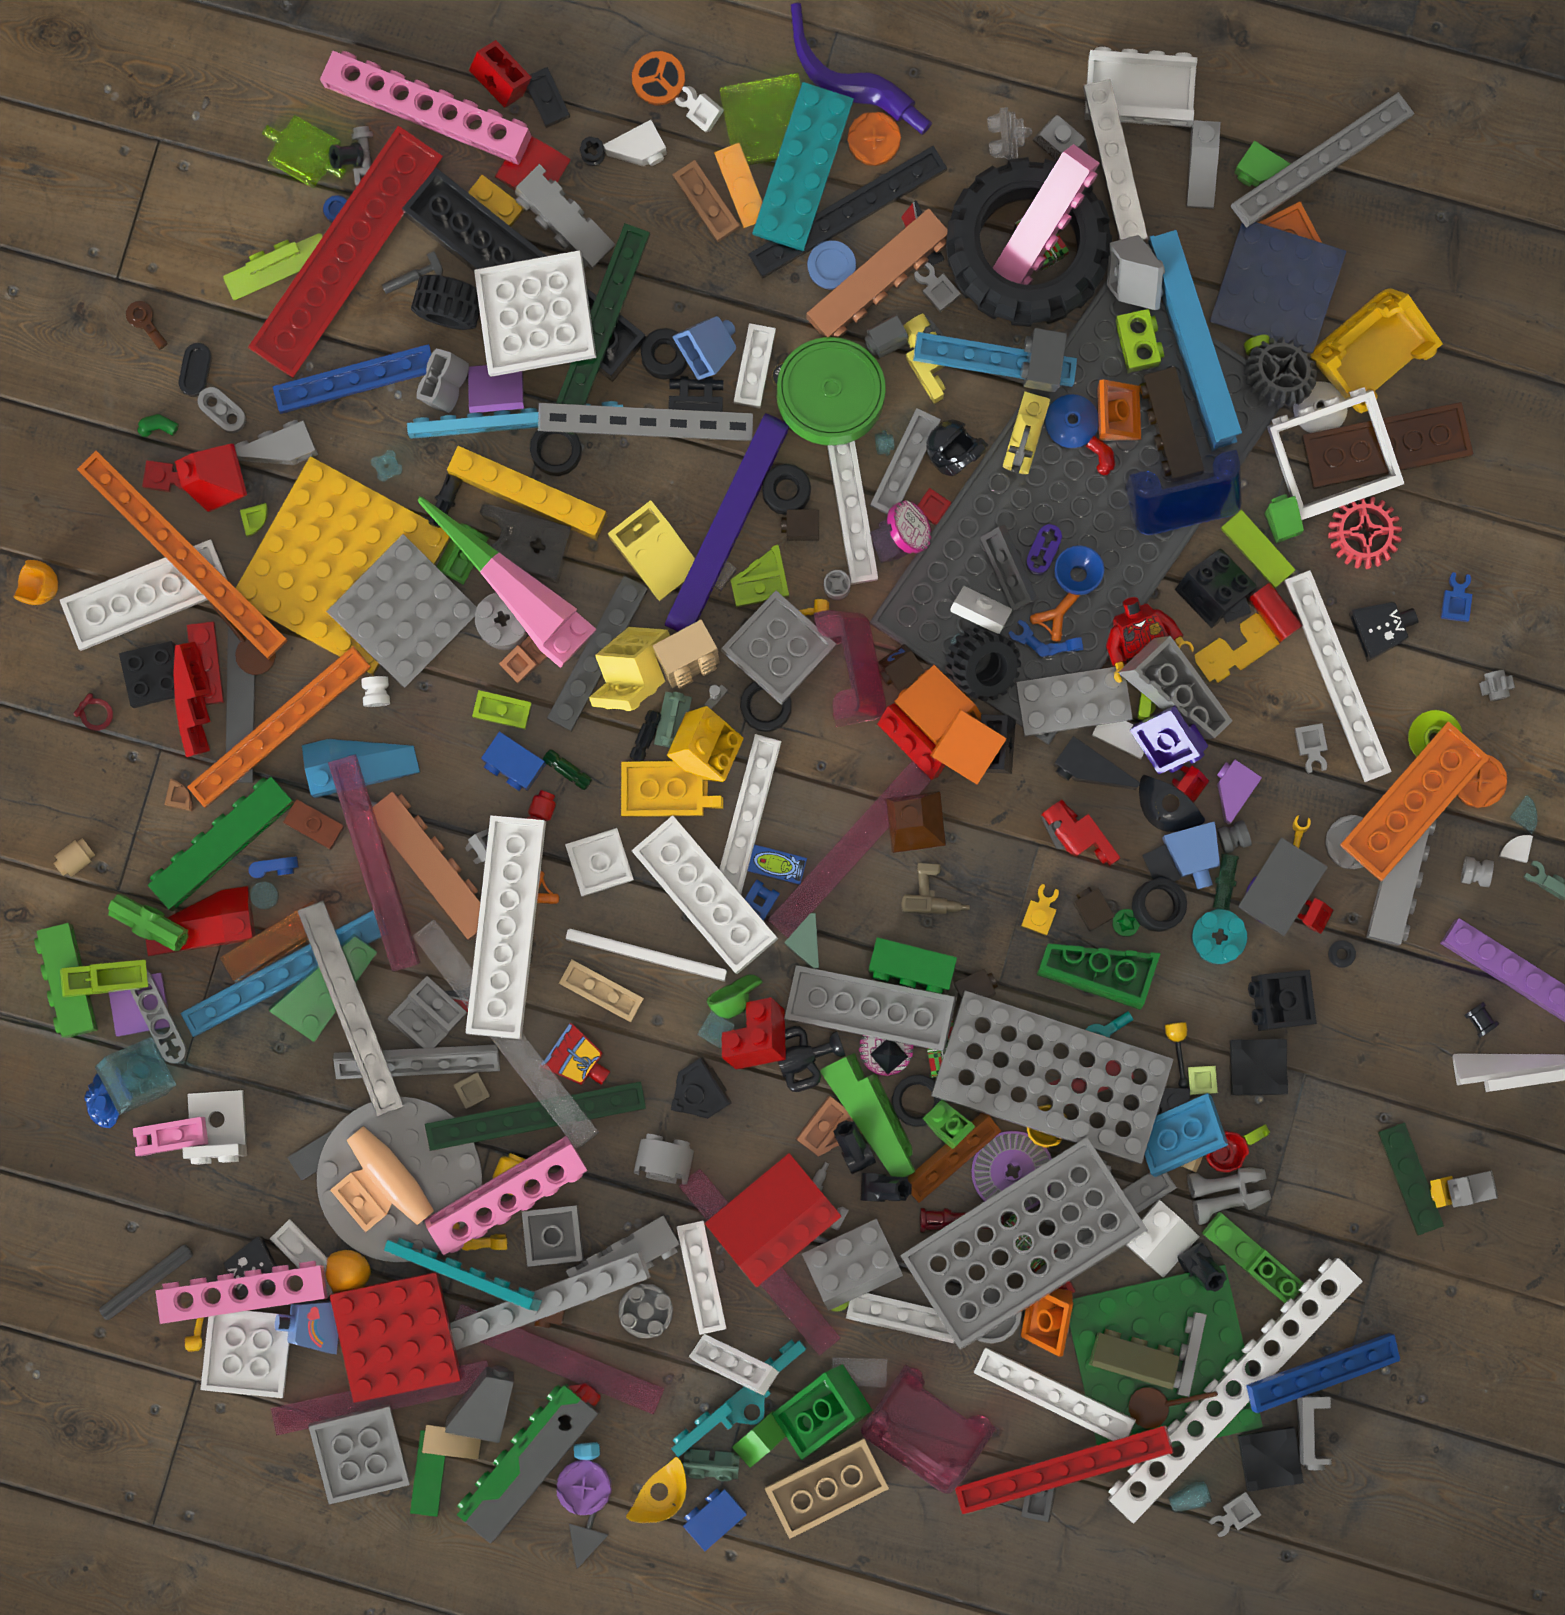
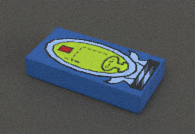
M754 845L747 871L800 885L807 858Z

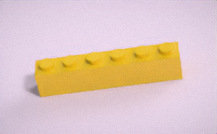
M457 446L447 468L449 475H454L467 484L596 541L608 517L606 511L460 446Z

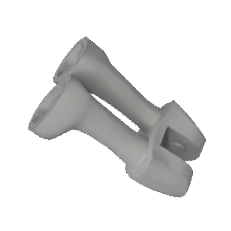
M1242 1167L1238 1168V1172L1235 1175L1215 1179H1205L1198 1173L1188 1174L1187 1182L1192 1198L1238 1188L1239 1193L1193 1201V1211L1197 1224L1202 1225L1209 1222L1212 1214L1221 1210L1245 1206L1249 1211L1270 1201L1269 1190H1258L1248 1194L1246 1183H1256L1267 1179L1265 1169Z

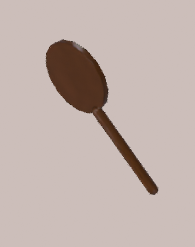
M210 602L211 606L241 641L235 652L238 666L245 673L251 675H261L269 671L274 665L276 653L268 660Z
M1143 1387L1131 1396L1129 1413L1139 1426L1155 1428L1162 1425L1167 1419L1169 1406L1216 1397L1218 1392L1213 1391L1168 1401L1160 1390L1153 1387Z

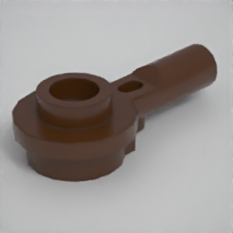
M143 301L131 303L126 311L128 322L133 327L144 329L159 350L163 349L168 343L152 323L153 311L151 307Z

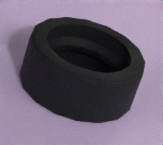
M537 430L531 439L530 453L534 464L540 471L550 476H562L570 473L577 467L581 459L582 447L576 433L572 435L566 432ZM552 434L565 436L572 446L569 459L560 465H551L541 457L540 445L547 436Z
M754 681L745 688L741 696L740 710L743 719L750 727L758 731L771 732L777 730L787 722L791 714V698L789 696L782 704V710L775 719L761 721L755 718L750 710V701L753 695L758 691L764 690Z
M1157 878L1144 883L1136 890L1132 900V910L1135 919L1141 926L1149 931L1161 932L1175 927L1182 921L1187 910V900L1184 891L1177 883L1170 879ZM1152 890H1164L1172 898L1174 910L1171 917L1167 920H1155L1147 912L1145 898Z
M911 1075L901 1080L895 1087L892 1096V1106L897 1117L903 1123L913 1127L926 1126L927 1124L923 1120L925 1116L914 1117L904 1110L902 1096L905 1090L912 1085L926 1086L932 1092L935 1081L924 1075ZM934 1097V1105H933V1108H934L942 1099H939V1098Z

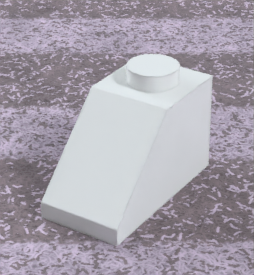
M651 120L603 144L607 156L640 166L650 164V166L656 165L667 154L666 147Z

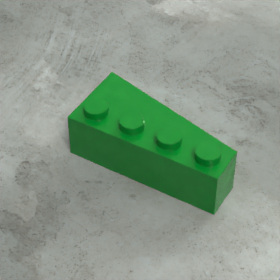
M353 934L341 946L354 980L357 982L376 955L377 950ZM319 965L269 1007V1012L313 1042H315L336 1012Z
M1047 944L1037 975L1141 1010L1161 953H1140L1130 950L1117 951L1107 948L1094 949L1084 948L1083 946Z

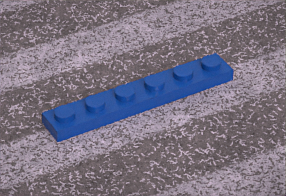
M427 344L272 386L279 413L283 414L426 375L427 364L432 354L430 346Z
M1387 1333L1247 1384L1252 1411L1256 1413L1265 1411L1400 1361L1395 1335Z

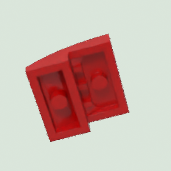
M532 136L520 164L517 165L504 160L494 177L513 190H516V187L540 164L546 170L542 175L547 180L552 179L558 182L571 159Z

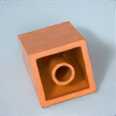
M935 665L925 670L909 688L901 691L898 698L894 701L935 745L938 744L959 709L981 722V713L976 704Z

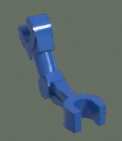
M1019 620L1017 623L1023 627V634L1015 635L1012 631L1008 633L1012 640L1023 645L1027 644L1043 658L1065 651L1075 652L1084 650L1081 637L1069 639L1062 643H1049L1045 645L1033 636L1034 633L1028 624L1022 620Z

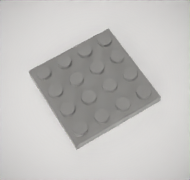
M402 534L326 612L405 688L475 617L477 607Z

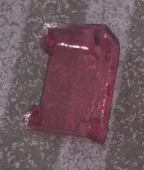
M826 610L814 613V624L818 632L822 636L833 640L837 645L843 644L852 688L839 692L833 699L835 728L880 718L886 710V700L868 618L858 612Z
M905 1364L861 1427V1434L869 1442L937 1490L950 1494L965 1478L996 1428L984 1416H971L968 1420L923 1389L925 1381L922 1373L916 1368Z

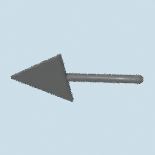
M596 1513L589 1515L586 1528L569 1523L577 1569L608 1536V1534L591 1530Z

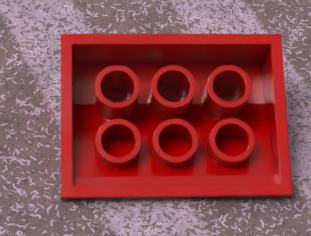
M788 1153L704 1224L757 1288L842 1216L791 1154Z

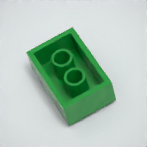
M877 937L868 973H872V979L888 982L889 978L899 980V985L915 989L916 985L927 987L926 991L948 993L957 957Z

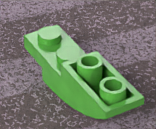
M1218 1212L1203 1230L1202 1234L1283 1303H1286L1290 1298L1293 1300L1300 1292L1299 1288L1304 1283L1222 1213Z

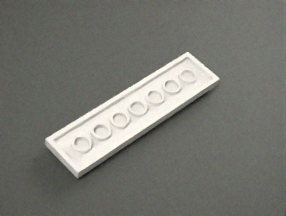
M490 816L466 1034L522 1039L546 821Z

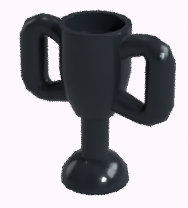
M793 1026L785 1029V1040L797 1036L800 1038L798 1046L786 1048V1060L778 1061L783 1078L786 1077L787 1087L792 1092H801L816 1087L820 1083L821 1073L814 1063L816 1061L815 1058L832 1052L839 1057L846 1056L837 1031L832 1033L828 1043L812 1048L808 1046L807 1033L802 1027ZM805 1069H808L813 1075L794 1082V1075Z

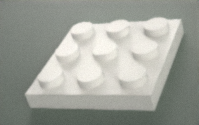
M242 1311L208 1317L201 1390L284 1398L290 1343L287 1341L288 1332L275 1330L277 1313Z

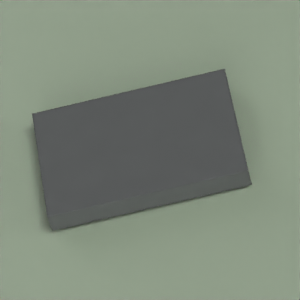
M1281 837L1241 900L1238 908L1282 936H1285L1328 866Z

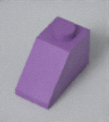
M1235 759L1231 765L1226 762L1217 774L1221 778L1217 786L1224 822L1228 825L1233 821L1262 778Z

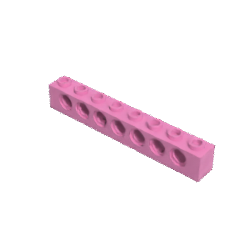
M332 51L320 78L325 88L517 165L520 164L532 137L524 122L517 119H512V121L503 119V115L495 110L488 109L487 112L478 109V105L470 100L458 101L453 99L454 96L447 91H433L429 89V85L422 81L415 80L413 83L406 80L405 76L397 71L391 70L388 73L381 70V66L367 60L366 63L356 60L357 57L349 52L342 51L338 53ZM360 72L358 79L354 81L348 80L351 73ZM376 82H384L382 89L372 90ZM400 92H409L408 97L406 99H396L397 95ZM425 101H432L433 105L430 109H421V105ZM455 110L458 112L454 119H445V115L449 111ZM473 121H482L478 129L473 130L469 128ZM497 131H507L504 138H494V134Z

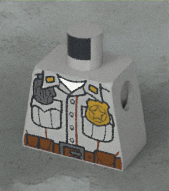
M1058 115L1050 119L1032 139L1033 142L1056 161L1073 144L1085 153H1089L1086 139Z

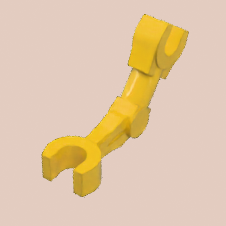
M459 1222L455 1223L453 1229L460 1230ZM494 1234L490 1237L478 1239L472 1238L464 1243L462 1249L469 1251L470 1249L477 1250L490 1247L493 1250H507L506 1234Z

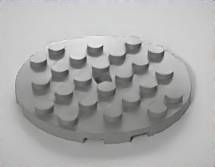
M400 1097L403 1107L377 1116L372 1102L351 1112L335 1127L328 1137L318 1162V1197L330 1226L353 1249L382 1261L408 1262L404 1258L384 1251L387 1240L398 1241L399 1237L413 1242V1248L420 1251L423 1247L436 1252L441 1250L427 1230L424 1220L416 1225L393 1204L388 1214L365 1232L330 1191L352 1171L363 1169L347 1142V1139L364 1126L389 1147L415 1178L434 1210L429 1216L482 1186L481 1162L474 1143L429 1151L424 1124L455 1117L437 1105L411 1097ZM460 1221L459 1228L462 1229L466 1223Z

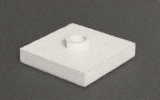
M963 586L950 609L951 612L997 634H1000L1012 612V608L966 586Z
M617 828L565 844L582 897L634 880Z

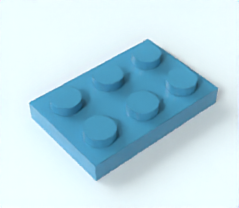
M1208 1093L1156 1116L1144 1154L1152 1176L1162 1175L1229 1145L1212 1096Z

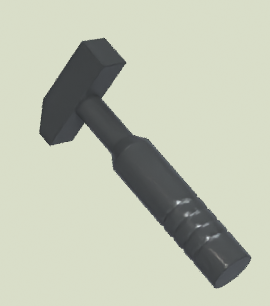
M435 251L427 254L430 265L419 270L414 269L382 284L385 293L388 294L406 286L433 270L436 275L443 276V268Z

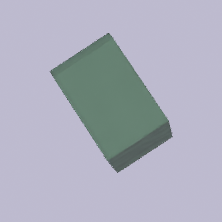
M810 913L784 942L790 950L813 969H819L816 913Z

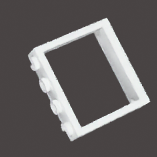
M1365 387L1349 392L1350 397L1340 400L1339 396L1325 400L1323 401V407L1314 409L1312 405L1298 410V416L1288 419L1287 415L1272 419L1273 424L1267 426L1289 494L1297 499L1301 520L1404 484L1374 391H1366ZM1365 402L1389 475L1303 505L1279 432Z

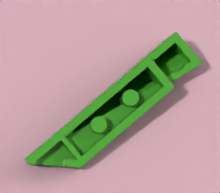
M855 1053L822 1068L821 1074L889 1174L894 1177H906L914 1173L915 1169L909 1159L913 1155L912 1146L877 1074L875 1073L865 1078Z

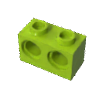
M1149 309L1117 316L1115 322L1127 373L1158 367L1161 363V358H1164L1162 343L1156 341L1154 333L1158 332L1156 317L1150 316ZM1134 322H1140L1144 325L1145 331L1135 333L1131 330L1130 325ZM1140 348H1146L1150 351L1151 357L1141 359L1136 351Z

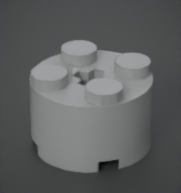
M497 593L488 595L478 604L475 613V625L481 638L488 645L500 650H510L520 645L526 639L528 633ZM502 615L510 618L506 621L507 625L504 627L500 623H496L500 621V616Z
M647 1134L646 1139L640 1140L634 1173L639 1175L640 1170L647 1172L646 1178L674 1184H676L677 1179H682V1184H687L694 1150L690 1149L689 1142L674 1139L673 1143L664 1142L662 1136Z

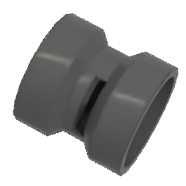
M1244 820L1235 822L1233 827L1222 826L1217 828L1219 841L1225 854L1234 852L1238 846L1242 848L1252 846Z

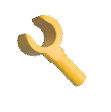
M815 599L814 608L799 611L804 616H826L829 612V602L825 599Z
M1298 815L1293 822V829L1295 830L1293 845L1299 848L1303 833L1308 830L1311 820L1308 817L1306 827H1300L1297 823Z
M204 1317L197 1318L194 1336L185 1337V1349L188 1352L199 1351L202 1348L201 1329Z

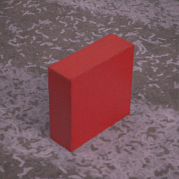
M929 488L917 506L925 514L927 520L936 526L952 502Z

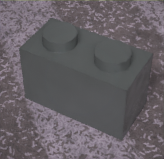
M1035 328L1030 336H1026L1024 352H1028L1027 362L1022 363L1020 378H1024L1023 387L1056 392L1061 381L1067 333Z

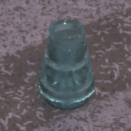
M1195 1481L1173 1496H1170L1169 1501L1175 1513L1207 1507L1206 1504L1212 1502V1498L1205 1481L1199 1483Z

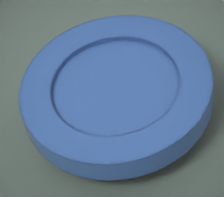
M825 241L818 244L811 251L808 258V272L811 279L818 286L825 289L834 290L856 270V260L853 252L847 245L839 241Z

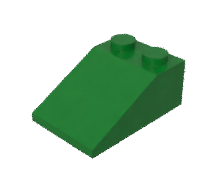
M842 1364L823 1373L774 1411L772 1415L800 1459L803 1460L848 1430L873 1410Z

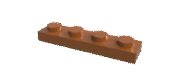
M981 1113L971 1121L975 1128L954 1149L945 1144L918 1167L914 1173L908 1176V1181L912 1184L911 1195L918 1203L1002 1132L988 1114Z

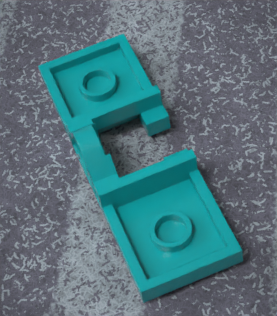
M791 1339L779 1349L782 1355L776 1360L770 1357L764 1363L780 1372L805 1351L806 1346L800 1339L796 1343ZM744 1386L712 1414L706 1411L694 1421L696 1427L691 1432L684 1429L672 1440L675 1443L671 1448L677 1457L681 1456L720 1422L728 1430L736 1422L749 1425L759 1423L764 1417L765 1397L771 1394L770 1389L768 1388L763 1396ZM749 1404H755L760 1409V1416L756 1420H749L744 1415L745 1407Z

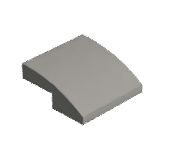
M426 976L388 1017V1020L419 1048H436L467 1012Z

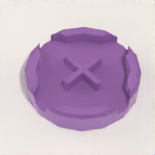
M590 1460L575 1461L567 1465L559 1474L557 1480V1496L561 1505L569 1512L578 1515H591L600 1511L609 1501L612 1492L611 1479L607 1471L599 1463Z

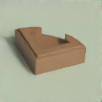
M170 778L164 805L192 811L193 802L189 791L183 784Z

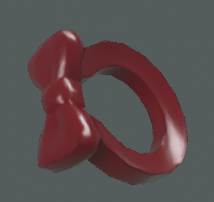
M90 692L73 713L75 717H80L82 723L87 728L94 731L105 729L113 719L111 706L102 699L93 698V694ZM87 704H100L105 707L107 719L103 724L93 725L88 722L84 712Z

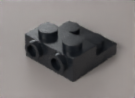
M1310 970L1261 974L1251 977L1252 982L1248 985V993L1251 998H1254L1255 1009L1252 1011V1021L1254 1025H1258V1031L1317 1024Z

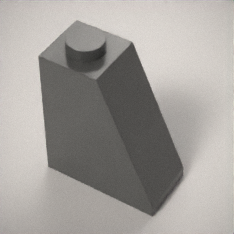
M503 1366L486 1367L446 1417L445 1433L500 1443L514 1383V1373Z

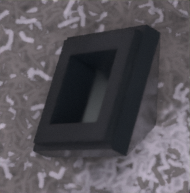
M885 1040L870 1054L887 1075L908 1058L896 1042Z

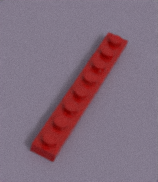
M1162 1426L955 1487L962 1514H968L1174 1453L1167 1427Z

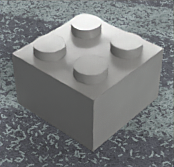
M579 1206L522 1211L527 1267L584 1261Z

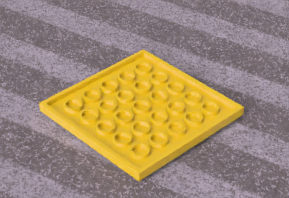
M310 456L236 589L263 616L338 657H341L354 646L372 667L367 672L374 675L380 664L326 611L402 534L434 565H436L450 537L441 527L437 528L430 525L429 520Z

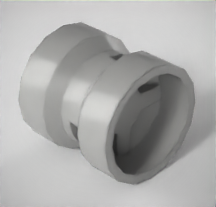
M841 570L830 571L824 579L825 594L828 598L838 601L848 596L851 586L849 576Z
M1466 856L1462 867L1461 883L1471 884L1478 881L1480 886L1489 888L1493 875L1494 861L1485 859L1480 863L1474 857Z

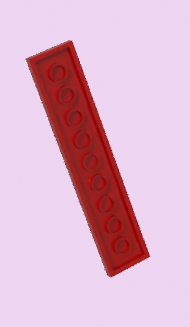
M398 125L248 346V349L293 378L404 215L402 210L404 205L433 172L443 156Z

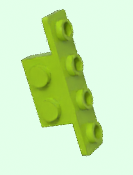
M318 233L298 243H290L289 240H285L274 245L275 251L266 255L264 251L251 255L249 257L250 262L245 263L246 266L223 276L232 299L238 300L298 273L323 237L322 234Z

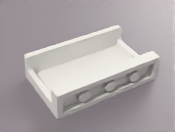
M1097 47L1095 50H1090L1087 85L1111 79L1120 122L1192 127L1194 121L1193 105L1197 57H1192L1189 53H1176L1175 56L1165 55L1162 51H1150L1149 54L1138 53L1135 49H1123L1122 52H1114L1108 47ZM1085 103L1084 120H1090L1087 103Z

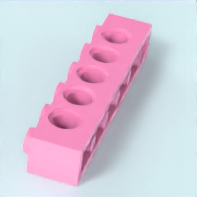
M565 1136L424 1219L427 1230L443 1255L449 1252L455 1253L464 1246V1243L472 1238L478 1239L484 1236L488 1229L494 1225H502L509 1221L516 1212L530 1209L538 1199L555 1194L560 1186L567 1182L572 1183L579 1180L587 1169L569 1137ZM553 1165L561 1166L557 1173L548 1172ZM530 1179L537 1180L533 1187L528 1188L524 1186ZM506 1193L513 1194L512 1199L507 1202L500 1200ZM486 1207L490 1209L486 1215L479 1216L476 1214L480 1208ZM457 1222L466 1223L460 1230L453 1229V1225Z
M316 1261L299 1263L300 1268L289 1270L288 1265L272 1267V1273L261 1274V1269L244 1271L245 1277L234 1278V1273L218 1275V1281L207 1283L206 1278L190 1280L189 1286L179 1287V1282L162 1284L163 1290H156L160 1324L326 1299L328 1295L324 1266H316ZM295 1275L300 1276L303 1280V1287L299 1291L292 1290L289 1285L290 1279ZM268 1279L272 1280L276 1285L275 1292L270 1296L266 1295L262 1290L263 1283ZM239 1284H244L248 1288V1295L243 1300L238 1299L235 1295V1288ZM212 1288L218 1289L221 1293L220 1301L216 1304L208 1300V1292ZM185 1292L193 1296V1304L189 1308L183 1307L180 1302V1298Z

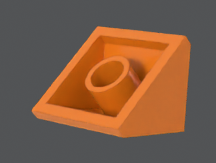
M1104 379L1100 380L1097 387L1099 439L1101 441L1140 440L1139 386Z
M1056 1289L1026 1308L1021 1337L1059 1357L1063 1356L1073 1306V1292Z

